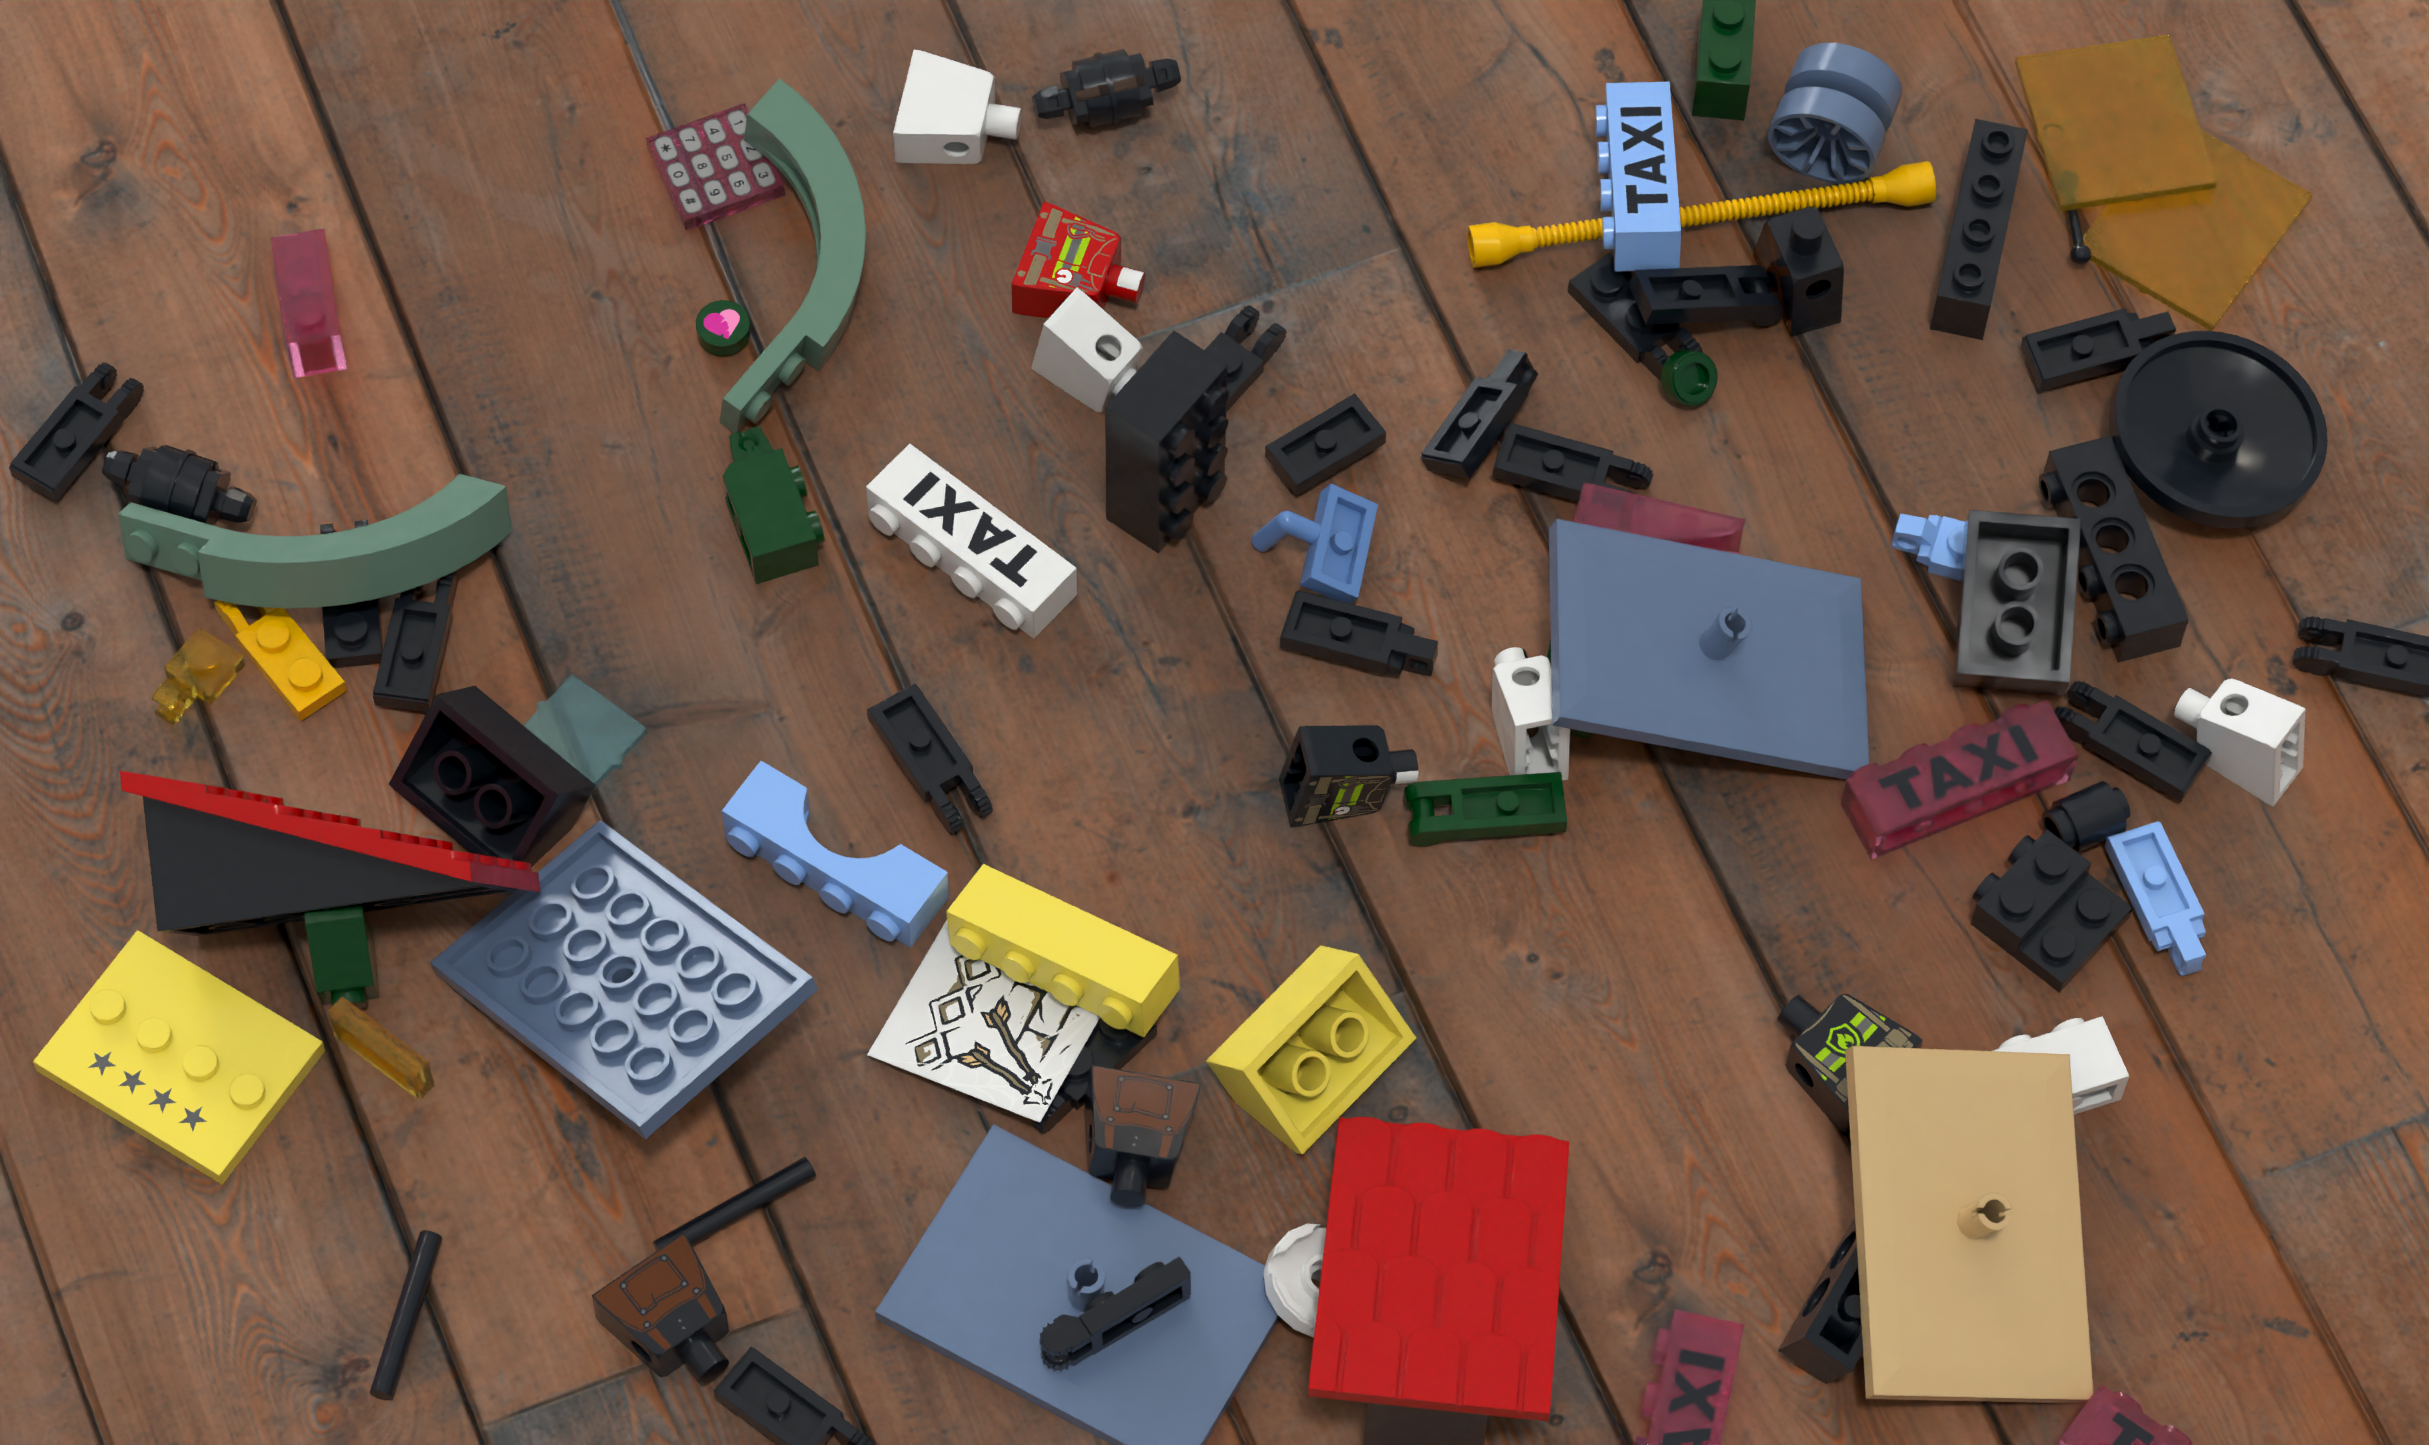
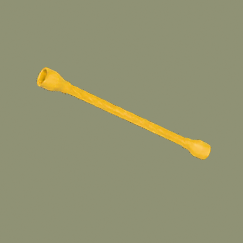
M1929 161L1902 164L1882 176L1869 177L1865 182L1859 181L1858 184L1852 182L1851 185L1846 183L1845 185L1839 184L1838 187L1836 185H1832L1831 188L1830 186L1825 188L1819 187L1818 190L1816 188L1811 190L1805 189V191L1799 190L1798 193L1797 191H1792L1791 193L1787 191L1785 194L1780 192L1778 196L1776 193H1773L1771 196L1766 194L1764 197L1759 195L1758 199L1756 196H1753L1751 199L1749 197L1745 199L1739 198L1738 201L1736 199H1732L1731 202L1729 200L1725 202L1719 201L1718 204L1716 202H1712L1711 205L1709 203H1705V205L1699 204L1698 207L1696 205H1692L1691 208L1690 206L1679 207L1681 228H1684L1686 225L1691 227L1692 224L1698 226L1699 223L1705 225L1706 222L1707 224L1712 222L1718 223L1719 220L1721 222H1725L1726 219L1727 221H1732V219L1738 220L1739 217L1741 219L1746 217L1752 218L1753 216L1756 218L1759 217V214L1762 217L1766 214L1770 216L1773 213L1777 215L1779 211L1781 214H1784L1786 211L1790 213L1793 210L1797 211L1808 207H1816L1818 209L1819 206L1821 208H1825L1826 205L1832 207V205L1838 206L1839 203L1841 205H1845L1846 202L1847 204H1852L1853 202L1858 203L1859 200L1861 202L1871 201L1873 204L1888 202L1906 207L1932 204L1936 200L1935 176ZM1598 218L1597 221L1595 219H1591V221L1585 220L1584 223L1578 221L1577 224L1571 222L1570 225L1569 223H1564V225L1558 224L1557 227L1553 224L1550 228L1548 225L1544 226V228L1539 226L1537 230L1534 227L1531 228L1530 225L1514 227L1497 222L1469 225L1467 227V243L1472 267L1500 265L1518 254L1533 252L1534 249L1538 248V245L1540 248H1543L1545 245L1547 247H1550L1552 244L1557 246L1558 243L1564 245L1565 242L1571 244L1572 241L1577 243L1578 240L1584 242L1585 239L1587 241H1591L1592 238L1593 240L1603 239V219Z

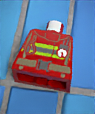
M1043 202L1011 284L1012 313L1050 318L1076 288L1083 291L1103 310L1109 296L1137 304L1143 291L1146 274L1142 271L1120 266L1121 237L1117 232L1054 204Z

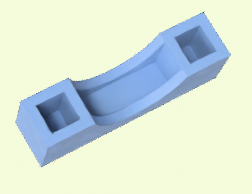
M760 761L722 809L724 833L728 843L736 851L747 857L757 855L772 864L775 872L787 882L794 885H800L802 882L817 891L821 899L835 911L840 913L850 911L865 920L869 929L878 937L889 942L896 939L911 948L949 898L948 872L902 844L886 853L869 858H850L827 850L816 841L807 827L810 815L807 788L765 762Z

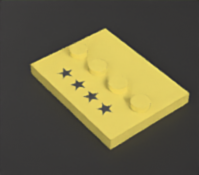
M137 930L34 1059L33 1063L36 1071L223 1185L324 1054L325 1048L323 1041Z

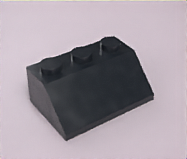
M476 686L436 694L389 782L392 788L470 853L531 863V868L573 828L596 786Z

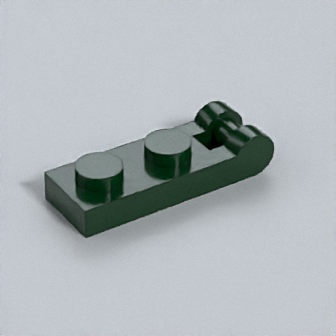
M1561 772L1422 781L1409 784L1404 789L1405 806L1408 810L1412 811L1413 820L1408 824L1409 841L1414 846L1428 847L1445 840L1566 832L1567 815ZM1440 805H1450L1451 815L1435 816L1434 808Z

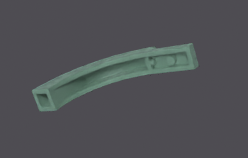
M780 78L747 114L744 141L768 158L780 170L802 202L810 221L815 241L816 274L802 305L789 323L724 396L719 423L733 433L740 432L749 420L754 424L760 421L773 402L774 397L771 396L772 393L782 382L787 386L790 385L798 377L805 363H808L817 371L821 370L835 351L847 329L855 307L865 257L866 225L864 205L859 184L849 158L836 135L821 115L797 91Z
M458 474L442 490L407 511L370 525L328 534L266 536L241 533L131 502L118 513L125 558L127 560L201 580L206 598L233 604L269 608H317L346 605L401 593L453 573L488 552L512 532L506 486L463 474Z

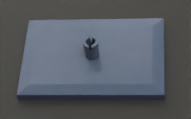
M1556 519L1549 527L1552 726L1861 783L1870 775L1861 578Z
M601 820L537 872L539 875L540 892L522 889L513 892L430 962L435 974L644 1139L653 1134L818 990L811 975Z
M993 1124L876 1309V1320L1111 1445H1205L1281 1319L1266 1295L1263 1276L1265 1265L1146 1203L1132 1208L1115 1204L1110 1198L1112 1186ZM1180 1256L1191 1272V1295L1188 1300L1100 1352L1089 1356L1074 1366L1069 1365L1068 1369H1062V1372L1060 1370H1055L1054 1372V1369H1048V1366L1043 1364V1359H1041L1042 1345H1040V1333L1043 1332V1327H1047V1323L1052 1324L1053 1320L1062 1314L1079 1317L1084 1313L1086 1305L1097 1296L1109 1291L1117 1294L1134 1284L1135 1277L1149 1265L1156 1262H1163L1166 1265Z

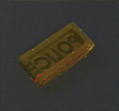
M341 997L330 1008L329 1017L335 1038L416 1099L420 1098L422 1100L435 1086L430 1063L427 1059L344 997Z

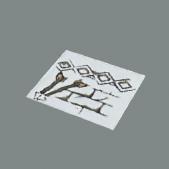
M946 920L867 1055L1040 1123L1100 1016L1077 1005H1065L1058 1001L1051 993L1028 982L1019 983L1007 976L1003 970L980 959L971 960L964 957L955 947L950 946L948 922ZM1068 1045H1071V1046H1069L1065 1051H1063V1052L1061 1053V1051H1062L1065 1047H1067ZM1031 1070L1035 1076L1027 1082L1023 1077Z

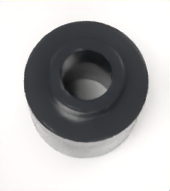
M2100 781L2054 801L2051 809L2043 812L2042 824L2044 831L2048 829L2076 852H2081L2106 841L2109 836L2125 832L2127 827L2126 819L2130 818L2131 812L2123 792L2117 787L2111 788L2106 782Z

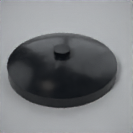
M2216 331L2183 332L2170 335L2149 345L2130 362L2113 393L2110 404V434L2128 476L2138 488L2161 507L2186 520L2206 526L2227 529L2248 528L2279 519L2298 506L2307 496L2322 470L2327 454L2328 438L2325 417L2314 392L2304 378L2278 354L2252 340L2229 333Z

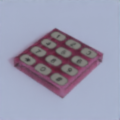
M745 103L646 138L647 149L686 231L785 196L784 184L775 165L753 146L744 141L747 114L749 113Z

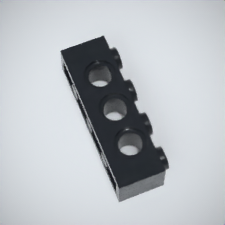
M1975 119L1932 316L1931 330L1983 340L2028 129Z
M2107 436L2049 451L2044 473L2039 475L2040 493L2047 506L2053 505L2058 517L2081 519L2077 581L2082 595L2085 598L2091 597L2096 608V627L2103 644L2111 645L2118 663L2180 647L2188 624V617L2112 437ZM2081 501H2092L2100 507H2089ZM2100 547H2112L2119 553H2108ZM2119 593H2130L2138 599L2129 600L2122 597Z
M1855 1217L1778 1350L1825 1384L1852 1372L1863 1353Z

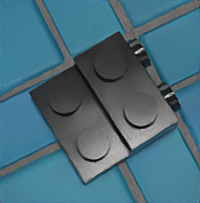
M2046 829L2037 840L2027 835L2016 845L2008 858V862L2013 866L2001 878L1992 872L1978 886L1972 897L1977 904L1971 925L2060 993L2130 918L2133 907L2089 874L2091 862Z

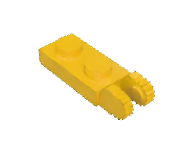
M219 600L214 602L218 614L236 636L240 649L300 721L347 691L342 677L284 608L257 607L263 617L249 626L236 604Z

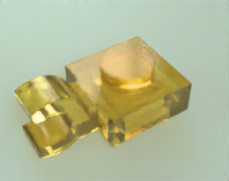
M198 628L164 666L166 678L168 679L163 681L152 695V700L160 704L155 710V714L174 725L184 716L189 706L197 697L211 705L245 667L243 654L203 629Z

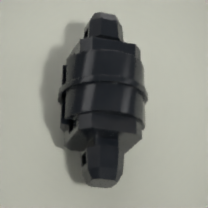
M1124 49L1105 54L1098 52L1093 57L1073 61L1072 70L1060 73L1062 89L1058 90L1057 85L1039 90L1032 96V102L1038 118L1064 116V111L1068 110L1072 124L1085 122L1089 129L1110 123L1117 125L1119 121L1140 116L1141 108L1154 105L1152 88H1155L1156 92L1173 88L1181 82V76L1176 60L1167 58L1149 61V67L1146 68L1141 53L1128 55ZM1135 77L1137 86L1119 91L1114 90L1113 82ZM1099 87V96L1077 100L1076 91Z
M162 445L159 448L153 446L143 448L140 456L139 454L123 450L108 452L102 468V474L108 480L124 487L130 485L128 501L209 525L216 524L220 513V519L236 523L251 521L257 504L256 498L249 492L235 486L230 487L228 490L231 472L220 469L218 462L198 456L196 452L189 449L183 451L168 445Z

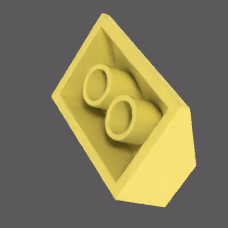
M1320 945L1206 1062L1238 1106L1295 1153L1303 1155L1409 1047L1416 1037L1359 954Z

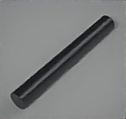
M803 1157L654 1240L653 1245L657 1251L684 1233L693 1246L816 1177V1173L809 1160Z
M420 1231L370 1389V1394L375 1398L381 1400L393 1399L442 1242V1237L435 1232Z

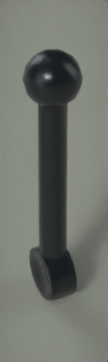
M2066 173L2058 177L2056 190L2065 199L2074 245L2070 252V258L2074 263L2083 265L2090 260L2091 250L2088 246L2084 245L2074 195L2077 192L2078 179L2074 175Z

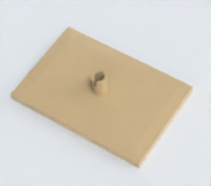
M1852 1046L1845 1050L1866 1399L2088 1403L2093 1401L2070 1054Z

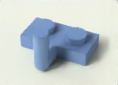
M1329 484L1320 492L1314 521L1291 511H1282L1253 534L1252 544L1258 551L1266 552L1288 534L1309 543L1300 586L1330 599L1351 604L1359 596L1378 504L1334 484Z

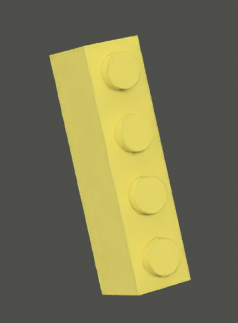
M985 864L980 867L946 911L950 946L955 947L961 955L971 960L980 959L995 966L1019 983L1028 982L1051 993L1058 1001L1065 1005H1077L1096 1014L1113 1028L1127 1029L1145 1037L1180 990L1177 954Z

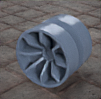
M1819 43L1805 48L1799 53L1785 87V95L1781 98L1769 127L1768 141L1770 147L1781 161L1802 175L1834 184H1850L1864 180L1874 170L1885 141V132L1892 123L1902 96V85L1898 76L1881 59L1854 46L1840 43Z

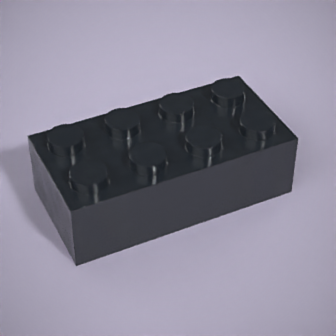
M1174 330L1105 406L1106 519L1158 554L1171 539L1178 541L1184 536L1192 524L1196 510L1204 501L1207 503L1213 502L1219 496L1227 481L1225 458L1228 448L1225 447L1226 429L1229 423L1228 419H1226V407L1229 398V391L1227 390L1228 365Z

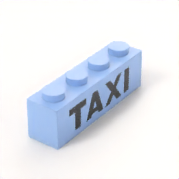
M1670 82L1606 83L1605 105H1595L1596 137H1606V142H1598V174H1608V179H1600L1601 212L1611 211V217H1603L1602 220L1603 250L1613 249L1615 271L1680 268L1681 223Z

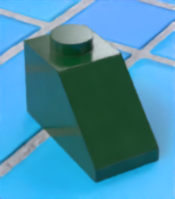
M363 906L304 912L316 992L322 1005L332 1004L333 1010L347 1011L349 1010L348 1006L354 1010L360 1009L367 1005V999L379 998L373 931Z

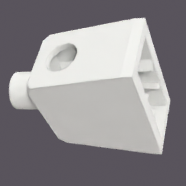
M913 50L893 131L895 162L977 164L983 158L988 135L1017 140L1022 120V108L995 104V77L990 72L921 50Z
M1076 288L1043 324L1031 369L1094 411L1103 412L1105 406L1137 372L1136 368L1143 347L1134 336L1079 288Z
M1513 647L1505 649L1496 656L1494 660L1495 667L1492 669V714L1509 775L1561 772L1562 781L1568 780L1570 729L1552 726L1550 661L1542 655L1528 658L1526 651L1522 648ZM1539 727L1538 733L1534 737L1529 738L1527 729Z
M2233 678L2224 680L2211 698L2193 688H2188L2179 699L2174 716L2197 729V742L2212 752L2207 766L2266 804L2274 807L2303 768L2305 708Z

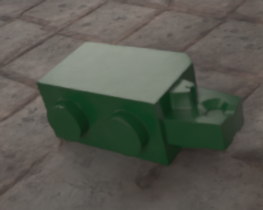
M1702 0L1697 40L1692 116L1744 121L1750 88L1756 0Z
M760 426L729 435L733 463L729 464L723 474V482L727 491L725 501L755 584L819 566L817 544L825 542V538L816 511L806 512L802 502V498L808 497L799 466L789 467L783 449L774 450Z

